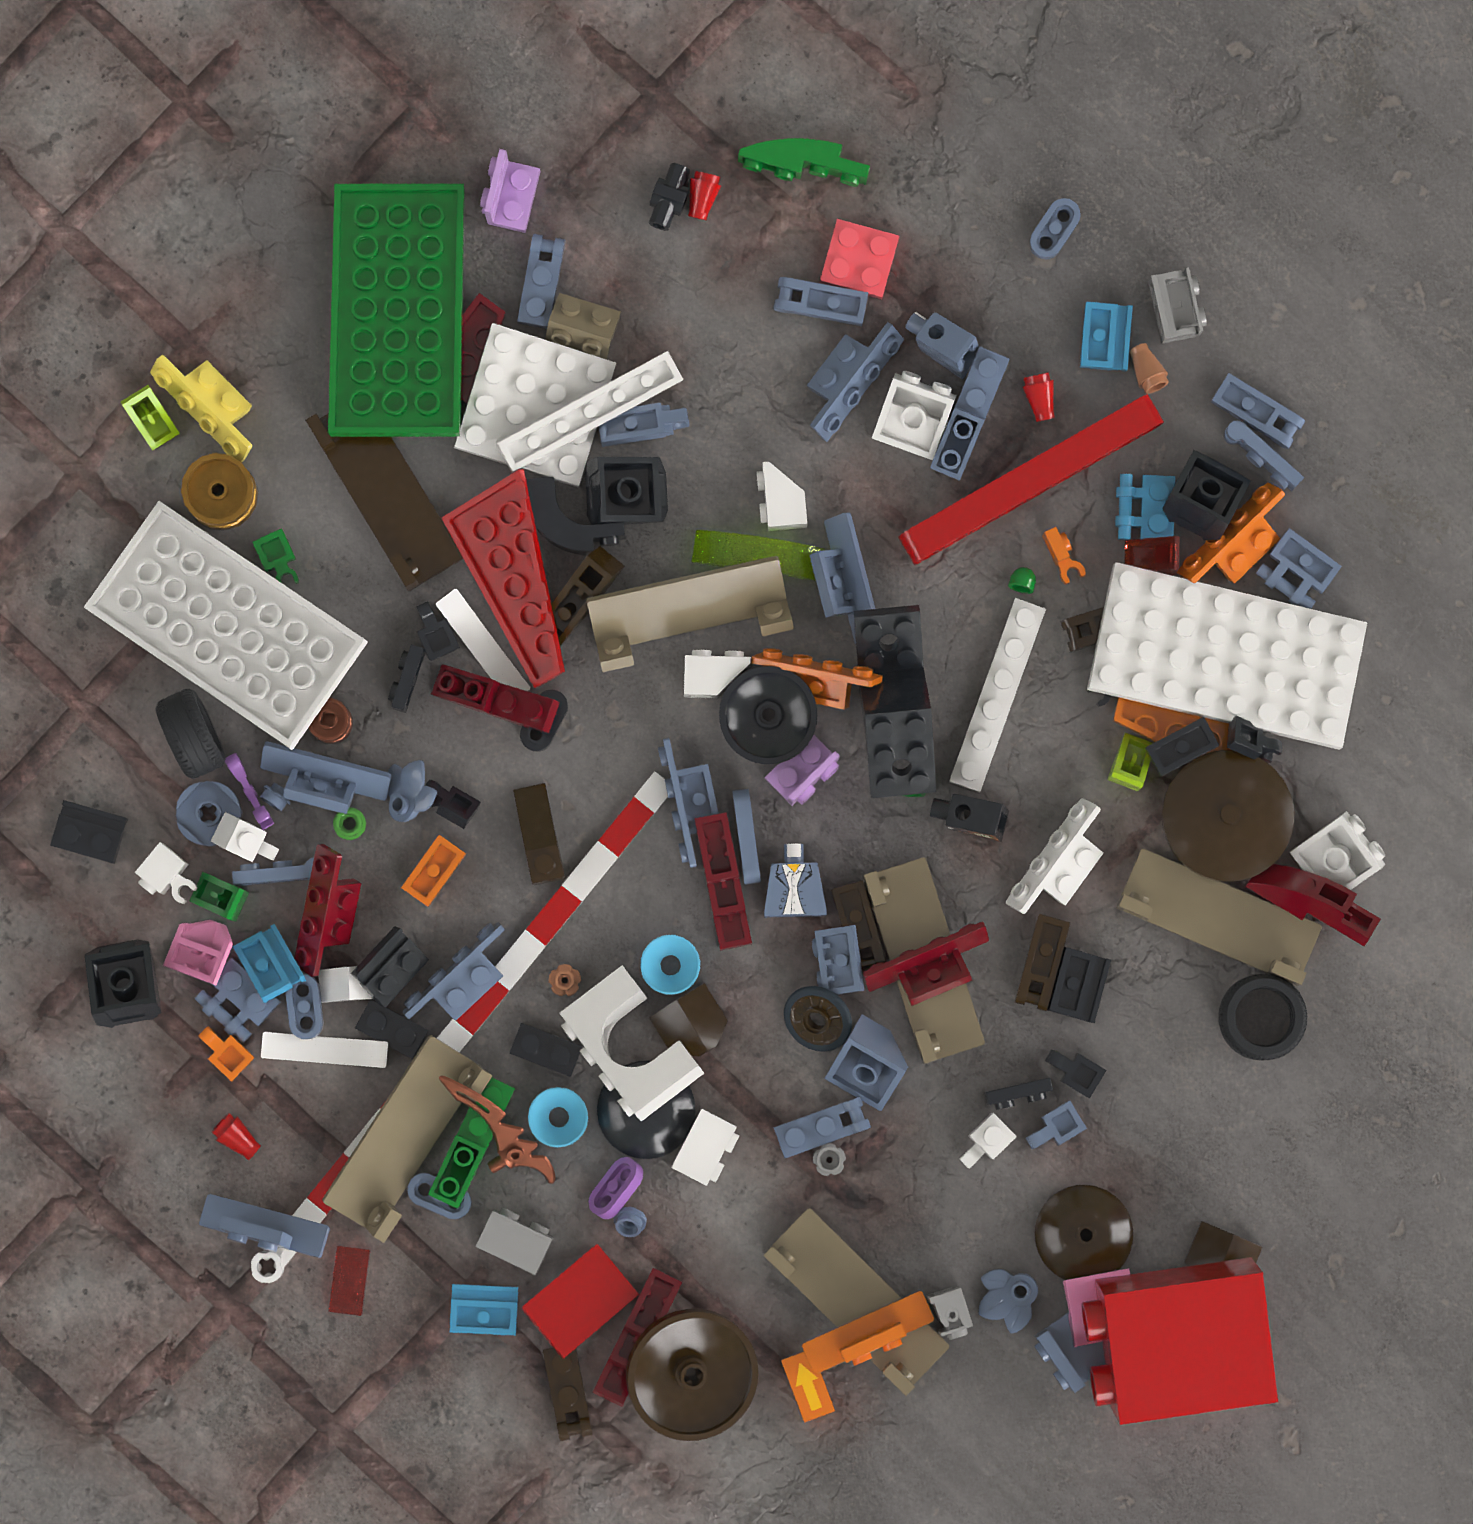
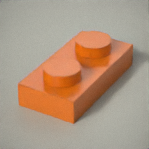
M438 835L401 888L429 907L466 856V853L441 835Z

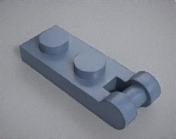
M533 234L518 313V324L547 329L554 307L565 239L555 238L554 241L543 239V235ZM541 251L553 253L551 262L539 260Z
M779 277L777 287L780 289L779 298L775 299L773 310L857 326L863 325L868 292ZM793 291L802 292L801 303L791 301Z
M1228 373L1211 400V403L1272 439L1273 442L1285 449H1289L1293 443L1292 436L1295 431L1300 430L1305 423L1302 417ZM1278 417L1285 422L1281 431L1273 426Z
M1233 421L1225 429V441L1231 445L1239 444L1248 452L1246 457L1253 465L1258 468L1263 466L1272 474L1270 479L1279 488L1285 490L1287 487L1292 492L1303 480L1304 477L1243 422Z
M314 858L307 860L305 865L293 866L292 860L272 862L273 868L260 869L259 863L240 865V871H232L233 885L246 886L310 880Z
M861 1097L774 1127L784 1158L871 1128L868 1118H864L861 1110L863 1106ZM848 1112L852 1124L843 1127L839 1114Z

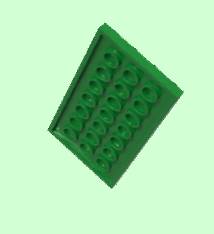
M334 184L328 434L330 437H460L464 184Z

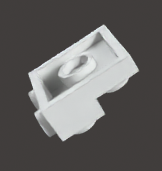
M903 371L902 375L895 373L872 439L933 460L957 395L952 394V388L943 383L933 382L932 386L921 383V377L909 371Z
M1347 811L1290 851L1302 870L1325 877L1350 890L1385 865L1382 860L1385 857V853L1376 841L1370 843L1362 833L1366 828L1361 819L1356 814L1350 816Z

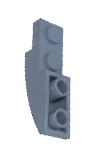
M981 346L979 347L930 466L931 469L957 480L961 479L1010 358Z

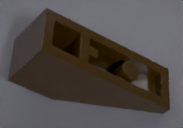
M601 546L586 556L551 604L560 647L589 613L587 598L603 595L625 567Z
M542 783L513 790L532 884L535 886L566 879L546 784Z

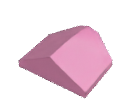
M213 920L179 924L163 966L201 981L217 985L233 945L227 925Z

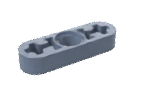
M749 789L733 790L744 884L761 883Z

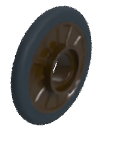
M806 986L793 992L785 1003L784 1021L792 1037L804 1047L814 1051L826 1052L839 1048L847 1041L852 1030L851 1014L844 1001L834 992L819 986ZM816 1012L821 1014L825 1019V1025L815 1024L811 1020L810 1013Z

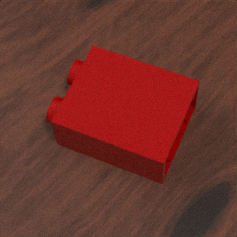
M1252 1257L1095 1279L1097 1300L1082 1302V1317L1087 1341L1102 1340L1105 1365L1090 1367L1092 1394L1096 1407L1111 1406L1120 1425L1278 1402L1263 1272Z

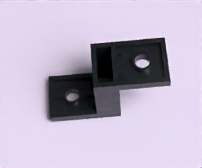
M919 605L853 611L857 666L871 668L874 674L883 675L882 682L873 687L859 685V696L866 733L871 798L936 792L932 712L923 665ZM887 634L897 637V640L889 645L880 642V639ZM900 759L910 762L904 769L893 767L894 762Z

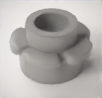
M827 1143L822 1145L820 1150L815 1151L813 1162L817 1165L816 1169L820 1174L825 1176L829 1174L837 1175L844 1168L843 1162L846 1160V1157L841 1148H836L834 1144ZM832 1157L833 1161L828 1163L826 1158Z

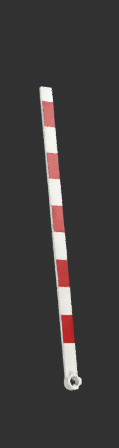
M654 771L495 966L503 974V977L456 1021L452 1019L437 1039L458 1052L464 1048L668 798L663 777ZM382 1106L292 1216L317 1223L323 1221L332 1210L331 1207L322 1201L323 1197ZM280 1247L277 1248V1252L264 1249V1251L257 1253L251 1261L253 1277L261 1283H271L278 1280L284 1272V1267L297 1252ZM272 1258L275 1261L273 1265L276 1269L275 1273L268 1272L263 1275L260 1272L262 1269V1265L259 1263L260 1260L268 1261Z

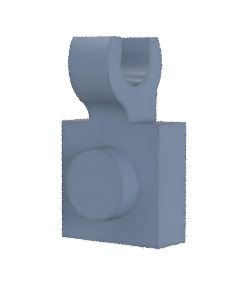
M1069 1100L1042 1116L1041 1119L1045 1127L1025 1139L1031 1149L1039 1147L1052 1138L1057 1146L1087 1128Z

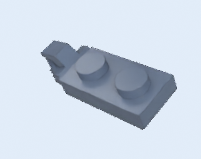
M661 402L635 406L599 426L601 445L605 447L673 435V430L689 427L687 408L670 410V405H661Z

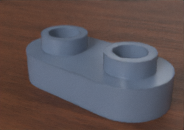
M1062 198L1053 202L1030 238V249L1036 257L1047 260L1054 258L1060 252L1080 220V209L1074 201ZM1060 212H1065L1069 215V220L1061 222L1057 215ZM1049 239L1052 246L1048 249L1042 248L1040 240Z
M303 974L306 981H300L292 985L293 988L286 991L289 1027L296 1037L300 1039H313L321 1033L324 1024L320 987L314 977ZM302 984H306L309 987V993L305 997L300 996L298 993V988ZM305 1017H310L313 1025L310 1029L306 1030L302 1026V1020Z
M421 1173L410 1180L408 1195L415 1204L449 1219L462 1218L469 1212L472 1202L468 1192H466L461 1206L458 1209H453L450 1205L434 1197L420 1194L419 1186L422 1183H427L432 1187L436 1176L429 1173Z

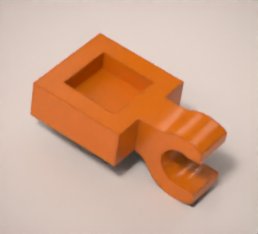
M1057 527L1045 531L1042 537L1055 565L1058 566L1061 581L1065 585L1070 583L1067 570L1071 568L1076 569L1081 578L1084 577L1086 574L1084 566L1080 562L1069 558L1068 551L1072 550V547L1065 532L1059 534Z
M209 1026L198 1035L214 1051L208 1060L231 1082L255 1058L232 1035L224 1042Z

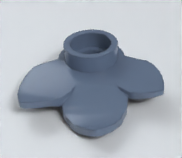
M413 761L408 763L403 769L399 765L393 764L388 771L391 774L388 792L390 797L389 813L394 820L407 822L414 819L419 812H424L431 807L437 795V790L424 786L425 767L423 761Z
M994 1269L981 1277V1281L989 1292L980 1302L979 1315L990 1320L1004 1318L1010 1333L1023 1329L1032 1317L1031 1304L1038 1295V1285L1035 1279L1024 1273L1012 1275L1004 1269ZM1016 1286H1024L1027 1294L1025 1296L1018 1295L1016 1293Z

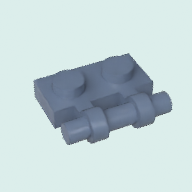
M1289 528L1269 554L1272 559L1279 563L1273 571L1263 563L1256 574L1266 581L1264 584L1269 588L1273 589L1275 587L1289 597L1288 601L1291 604L1311 609L1316 601L1306 595L1307 591L1312 587L1322 594L1342 566ZM1287 569L1303 580L1298 588L1282 577Z
M231 958L224 966L217 985L212 984L219 992L212 998L207 992L202 990L195 997V1000L203 1007L202 1011L208 1017L212 1015L225 1027L224 1031L229 1036L234 1035L242 1043L252 1034L243 1024L248 1019H251L257 1026H260L281 1003L276 997L263 1003L246 970L234 958ZM227 998L241 1010L236 1017H233L221 1006Z

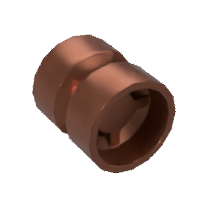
M328 698L308 728L320 741L336 744L349 736L353 728V719L350 711L340 701Z

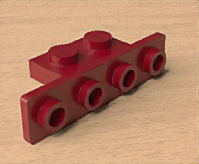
M318 844L316 846L294 955L300 970L311 977L319 975L324 947L350 943L362 884L354 878L338 880L342 855L325 844Z
M984 922L965 925L954 934L947 937H937L926 946L916 950H907L901 953L899 957L886 963L880 962L872 965L867 971L863 972L868 991L872 992L900 980L911 1006H914L972 981L961 953L989 941Z

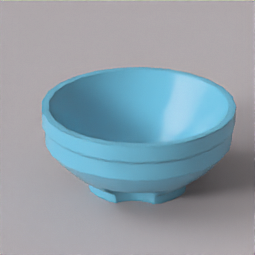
M677 935L660 936L650 942L642 954V976L646 983L659 993L666 995L682 993L694 984L699 975V954L695 947L683 937ZM666 956H675L680 961V970L675 975H666L661 970V961Z
M561 1087L550 1088L541 1092L532 1101L528 1113L529 1127L533 1135L543 1144L557 1148L566 1147L576 1142L585 1132L588 1123V1111L582 1098L574 1091ZM556 1107L564 1108L569 1114V1120L563 1127H555L549 1121V1114Z

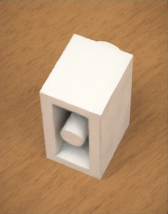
M701 1109L671 1168L706 1186L709 1180L716 1183L724 1167V1164L719 1162L724 1151L731 1153L740 1136L734 1133L737 1126Z

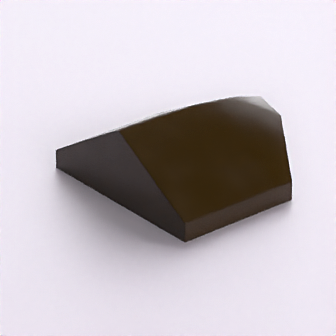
M705 983L649 1017L667 1048H670L680 1040L691 1056H701L716 1047L728 1022Z
M1201 1221L1184 1262L1186 1266L1252 1257L1256 1263L1263 1247Z

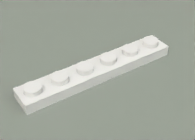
M667 351L500 441L496 445L511 473L678 384L683 381V378Z
M1015 598L952 771L950 783L980 793L1045 614V608Z

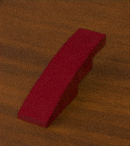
M727 812L694 818L719 949L723 951L752 945Z
M652 1268L592 1393L621 1407L623 1406L628 1396L626 1368L631 1350L647 1327L659 1318L667 1315L682 1284L681 1281Z

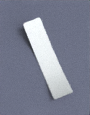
M454 589L436 603V606L447 618L450 625L491 679L525 691L530 690V686L457 589Z
M264 1032L262 1036L261 1058L385 1068L387 1064L388 1042L321 1036L313 1039H300L294 1034Z

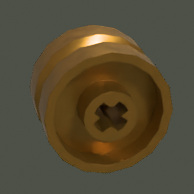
M212 453L200 457L188 467L182 479L181 494L185 506L200 523L211 529L228 530L240 526L250 518L257 504L258 490L253 476L241 461L228 454ZM223 486L224 493L220 496H215L213 493H217L219 487Z

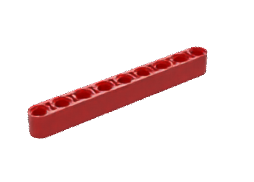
M1146 394L899 535L898 538L913 564H919L1162 425L1164 421L1151 398Z

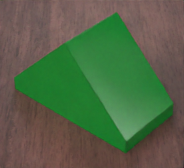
M202 872L197 883V890L193 892L189 902L236 922L249 892Z

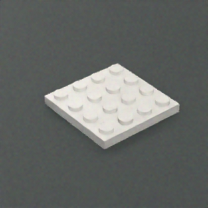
M492 323L461 422L460 437H457L454 448L507 465L496 445L497 443L611 382L616 362ZM596 428L521 469L543 477H554L556 481L579 487Z

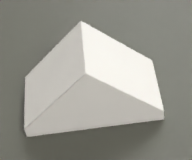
M357 966L319 970L321 1003L369 1000L373 998L360 985V982L351 975Z

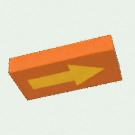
M804 1351L781 1360L804 1423L835 1411L821 1372L818 1374L813 1373Z

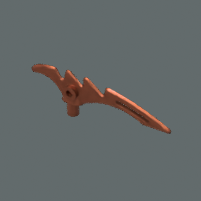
M443 1075L439 1077V1080L457 1101L471 1107L489 1125L499 1154L487 1163L493 1173L498 1172L505 1166H508L510 1169L525 1166L542 1173L549 1184L555 1182V1171L548 1158L544 1155H531L538 1147L537 1142L518 1139V1136L524 1132L522 1127L501 1123L506 1113L494 1103L453 1079ZM456 1091H460V1092H462V1093H464V1094L470 1096L471 1098H473L474 1100H476L477 1102H479L480 1104H482L484 1107H486L489 1111L487 1112V1111L484 1110L482 1107H480L478 1104H476L475 1102H473V1101L470 1100L469 1098H467V1097H465V1096L459 1094V1093L456 1092Z

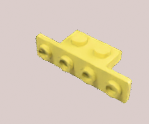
M164 355L158 357L150 371L155 382L170 393L180 408L187 411L199 423L201 429L210 434L222 446L226 454L243 462L250 452L252 444L232 424L247 414L252 405L208 360L184 376Z

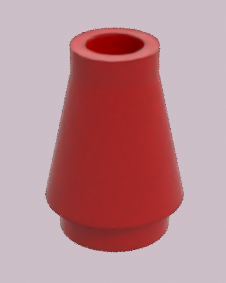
M695 171L694 178H690L689 217L707 221L709 211L721 188L719 176Z
M1049 372L1024 377L1025 386H1022L1035 415L1036 422L1055 418L1054 380H1050Z
M230 1113L226 1114L211 1132L217 1137L215 1141L239 1153L247 1160H250L261 1147L238 1116L234 1118Z

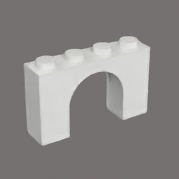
M622 965L560 1012V1015L566 1021L561 1027L572 1041L578 1038L584 1045L580 1052L591 1066L597 1063L602 1069L603 1073L599 1075V1078L609 1091L616 1088L622 1096L617 1102L629 1117L635 1114L642 1121L703 1075L704 1072L680 1040L643 1066L625 1067L611 1059L608 1050V1039L612 1028L622 1017L647 999Z

